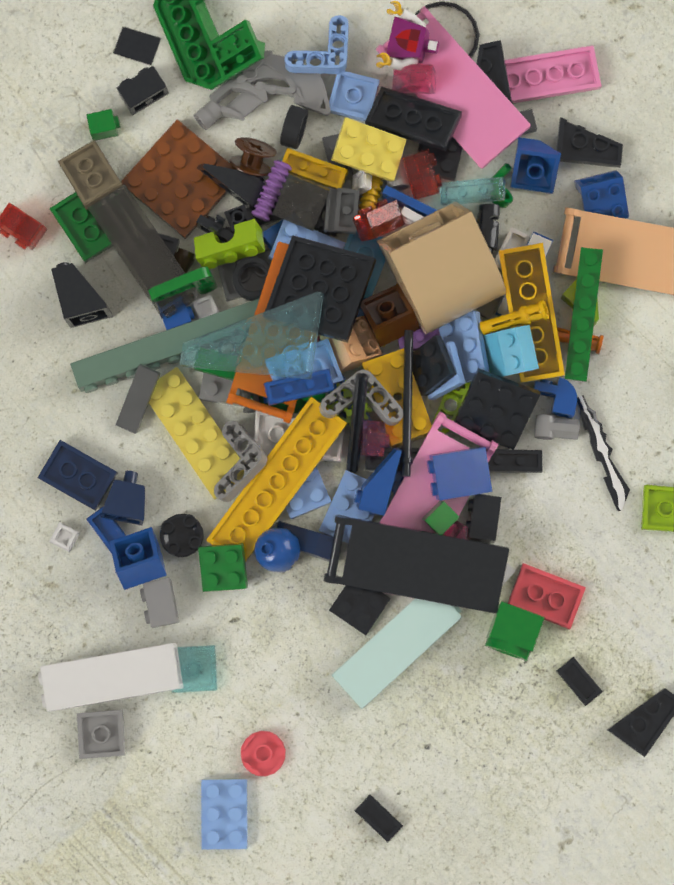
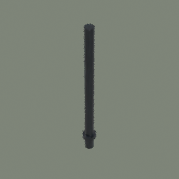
M405 330L403 429L402 458H400L402 477H411V464L413 463V458H411L413 330Z

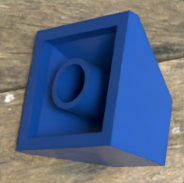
M519 137L510 188L553 194L561 153L540 140Z

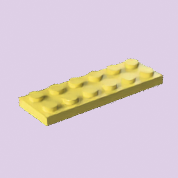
M176 367L158 379L149 404L209 493L216 500L217 497L214 494L215 485L240 458L224 438L222 431L179 368ZM244 470L237 474V480L243 478Z

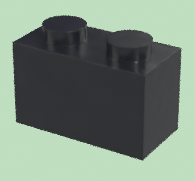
M154 66L141 69L138 75L132 79L127 78L123 80L117 87L121 99L132 116L169 94L166 84Z
M476 494L473 499L469 498L467 512H471L470 521L466 520L464 534H468V540L488 543L496 542L502 497Z

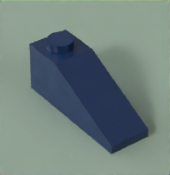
M279 521L277 528L288 529L293 536L298 538L300 552L329 562L333 537Z

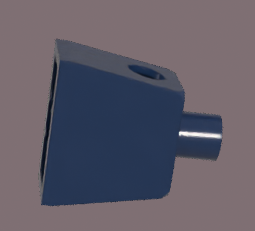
M125 471L123 481L114 480L103 506L101 518L143 525L145 486L136 484L137 472Z

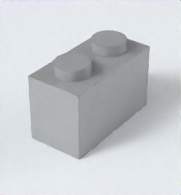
M168 577L143 583L140 594L142 602L147 604L148 610L144 611L146 623L150 624L152 628L180 623L171 578Z

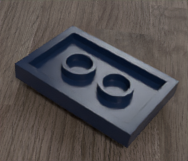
M59 440L37 478L96 511L118 472L64 441Z

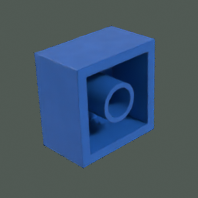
M152 527L109 541L115 571L124 590L167 575L160 544Z

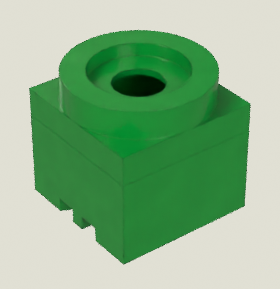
M501 601L490 625L485 646L511 657L528 661L545 617Z

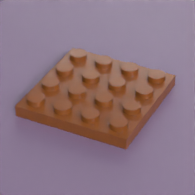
M177 119L123 178L121 183L125 189L186 239L197 227L196 221L199 216L203 215L206 217L227 194L223 188L198 170V165L210 164L237 169Z

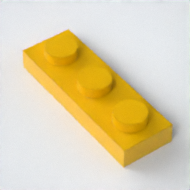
M287 148L282 162L287 163L292 168L288 173L326 187H331L332 189L342 188L348 174V169Z

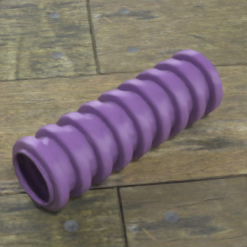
M274 160L273 163L275 165L271 167L272 172L268 174L269 179L265 180L267 184L266 186L263 185L262 188L264 190L260 192L261 197L257 199L258 204L254 205L255 211L252 210L251 212L253 216L263 221L270 220L269 215L273 213L271 210L276 207L274 203L278 202L277 197L281 195L280 190L284 188L282 185L287 182L285 178L289 177L288 172L292 170L290 165L280 160Z

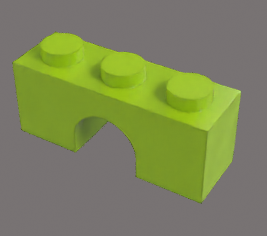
M252 219L234 225V236L226 243H222L214 231L194 237L195 256L198 263L202 267L213 269L226 263H233L239 259L265 252L263 230L256 220Z

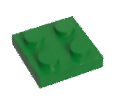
M244 543L198 547L203 592L248 588Z

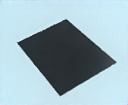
M123 26L113 54L152 65L161 38Z

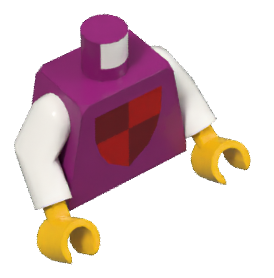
M391 1L390 4L395 6V11L391 9L386 11L389 15L397 14L398 17H394L387 52H382L376 56L382 58L383 63L378 62L376 66L382 68L387 65L388 68L405 71L416 66L418 63H423L425 52L437 54L439 41L429 39V31L425 23L414 13L401 8V4L398 1Z

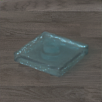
M215 645L177 647L184 688L172 690V693L217 691Z

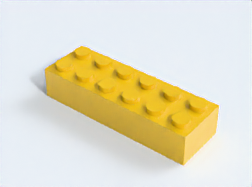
M543 243L499 250L509 313L518 311L523 305L528 307L538 304L540 300L545 301L549 313V319L544 320L542 318L532 321L530 324L539 369L519 373L520 382L565 375ZM522 323V324H518V325L512 326L511 328L520 327V326H525V325Z

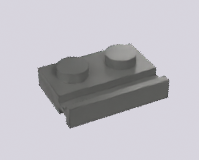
M328 187L324 232L356 234L359 202L358 189H332Z

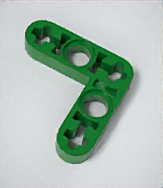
M201 267L154 286L148 290L152 302H159L194 287L202 295L216 290L218 286L209 268Z

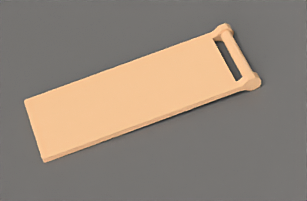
M565 208L564 215L566 217L557 263L553 267V273L577 277L581 247L602 249L603 255L599 281L674 295V228ZM574 217H581L571 269L565 268Z

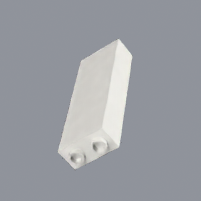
M175 643L41 666V672L38 673L39 683L43 685L44 694L41 697L42 705L46 708L47 712L184 688L177 644Z

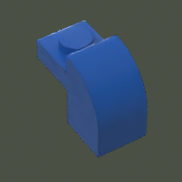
M561 377L558 378L556 385H552L553 382L550 380L540 379V382L536 381L533 389L539 390L542 396L553 398L550 415L572 419L577 405V393L573 385Z

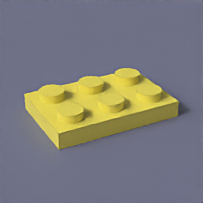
M345 117L331 160L393 182L407 139Z

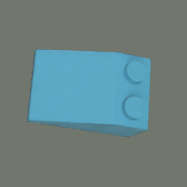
M530 325L483 335L490 373L504 377L539 369Z

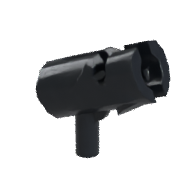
M496 204L479 205L476 222L491 254H493V251L498 250L499 223L496 220L499 219L500 206Z

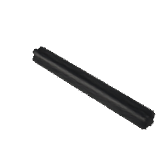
M357 373L355 377L346 470L356 473L359 468L368 375L366 373Z

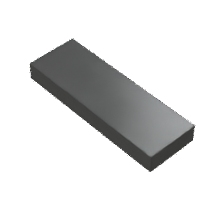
M142 364L138 366L116 426L134 434L138 432L161 374L160 372Z

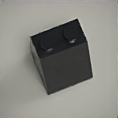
M59 263L56 265V268L51 269L63 318L70 328L113 317L107 304L73 263Z

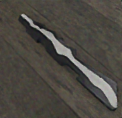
M584 395L577 397V403L580 408L579 414L584 431L587 430L589 433L590 445L596 461L602 463L607 477L603 479L616 510L621 511L630 489L610 459L613 449L606 442V433L603 432L602 423L596 419V412L589 407Z

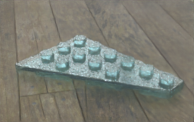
M322 292L310 294L184 342L180 365L191 368L311 379L324 294Z

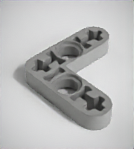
M368 370L356 372L324 397L319 406L320 413L324 417L333 418L353 403L356 374L366 373L368 375L367 390L372 385L374 386L369 393H366V402L384 423L390 426L398 424L403 417L401 406ZM349 389L352 392V398H343L341 390ZM378 392L382 394L383 402H375L372 399L373 393ZM336 399L338 400L333 410H326L327 404L331 405ZM388 402L389 405L387 406V408L385 407L384 410H382L381 408L384 407V405ZM389 411H395L397 413L396 416L390 418L388 416Z
M236 421L227 422L222 430L224 438L241 458L215 485V496L224 502L233 500L267 463L266 453L247 430ZM233 429L239 435L238 437L233 436ZM248 440L247 448L241 450L242 443ZM244 470L243 478L237 480V474Z

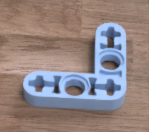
M337 15L330 20L328 51L288 52L284 58L287 71L291 73L340 74L344 72L347 68L349 23L347 18ZM337 24H342L341 34L337 33ZM336 41L344 43L341 48H335L332 44ZM336 55L340 58L339 65H335ZM294 59L297 60L296 64H292V61ZM319 59L322 63L318 66H313L310 64V61Z

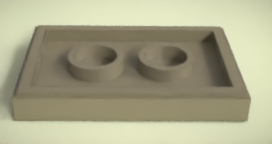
M95 140L58 161L86 210L124 188Z

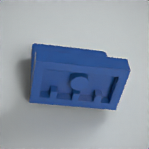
M617 170L574 180L575 187L582 197L584 211L624 219L629 218L624 180Z

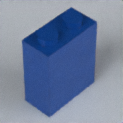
M475 447L429 455L430 460L427 461L428 473L433 475V483H430L432 496H436L437 500L492 492L486 447Z

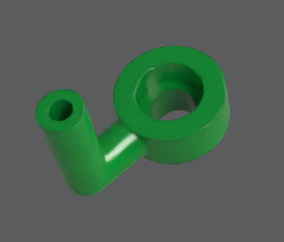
M507 163L491 178L494 188L491 192V200L493 204L499 205L501 208H507L513 202L512 194L500 182L512 169Z

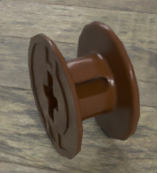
M240 137L235 140V145L243 151L242 156H232L229 159L230 164L234 168L255 176H267L271 173L270 167L263 162V159L274 157L277 154L273 146L249 137Z

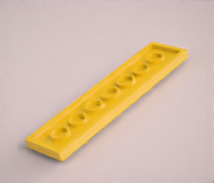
M310 397L267 456V463L264 468L244 487L206 541L212 545L244 543L246 562L254 552L258 537L264 531L271 529L348 423L338 415L333 418H326L321 415L319 410L320 402Z

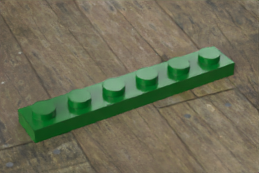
M581 247L564 378L566 380L587 382L603 255L602 249Z

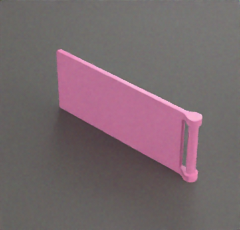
M423 6L419 10L420 13L416 16L421 21L425 19L429 21L426 25L429 31V39L439 41L437 54L425 52L423 63H418L416 66L405 71L393 70L418 98L462 111L461 119L452 137L474 162L483 169L526 132L531 125L435 19L430 11ZM389 40L376 48L379 54L387 52Z
M439 412L411 464V477L403 478L386 509L385 516H382L379 523L435 533L422 519L439 502L436 496H432L430 483H433V475L428 473L427 461L430 460L429 455L469 449V447L438 431L441 425L480 447H486L488 462L497 449L498 443L493 440L490 442L446 418V414ZM470 496L443 501L459 516ZM455 522L442 535L448 536Z

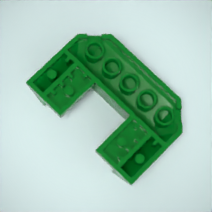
M155 0L153 4L154 10L186 82L213 90L264 59L265 42L257 40L248 20H243L219 36L204 2L205 0Z

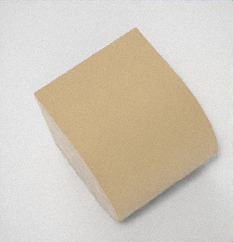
M456 201L377 241L397 284H399L413 308L418 324L425 334L506 294L499 269L472 211Z

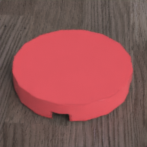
M259 731L251 734L245 739L241 747L243 765L250 773L256 776L274 774L282 767L285 761L286 750L282 740L269 731Z

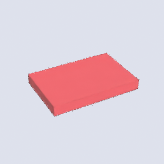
M523 563L507 604L545 617L544 620L570 630L586 587Z

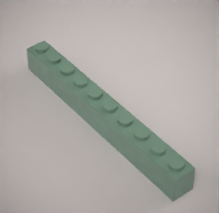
M259 299L70 363L77 386L81 392L90 393L97 390V386L116 384L119 382L118 379L127 376L128 379L134 378L140 364L157 370L161 364L167 362L169 364L181 361L182 357L187 355L190 357L198 356L200 347L215 350L222 347V343L231 341V343L239 342L244 339L243 336L249 333Z

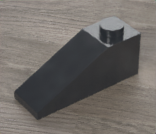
M199 164L197 167L198 170L247 208L254 207L257 199L261 197L260 192L264 190L262 188L263 185L266 186L261 176L250 175L239 170L210 164Z

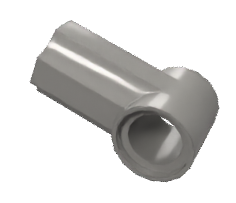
M545 414L536 415L534 437L544 440H552L554 438L577 440L580 428L579 420L556 418V416Z

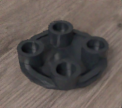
M176 514L162 523L160 542L164 550L170 555L188 557L194 554L198 547L202 545L204 539L203 528L193 515Z

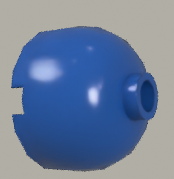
M268 529L258 537L255 543L254 552L256 560L261 567L268 571L282 573L288 571L300 557L299 540L288 529Z

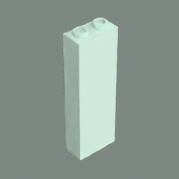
M415 598L334 672L332 677L363 709L462 618L459 614L461 609L458 606Z

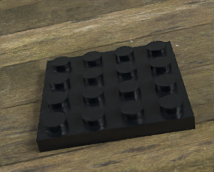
M292 235L263 317L266 320L348 343L376 264V258Z

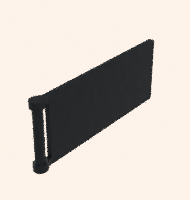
M335 515L334 522L336 527L328 571L324 575V582L497 613L509 555L508 547ZM345 525H351L343 577L336 575L344 528Z

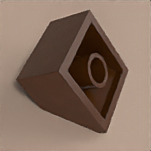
M399 284L362 301L360 307L380 347L404 337L405 330H413L414 332L420 329L415 312Z

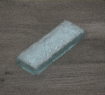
M504 177L441 183L440 204L443 206L455 201L459 204L505 200Z

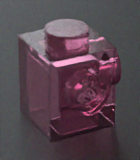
M363 421L361 455L384 456L385 447H389V434H385V423L383 421Z

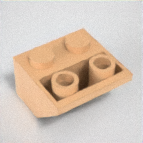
M365 316L356 318L348 343L319 335L321 341L329 339L341 373L353 370L361 366L363 362L383 355Z

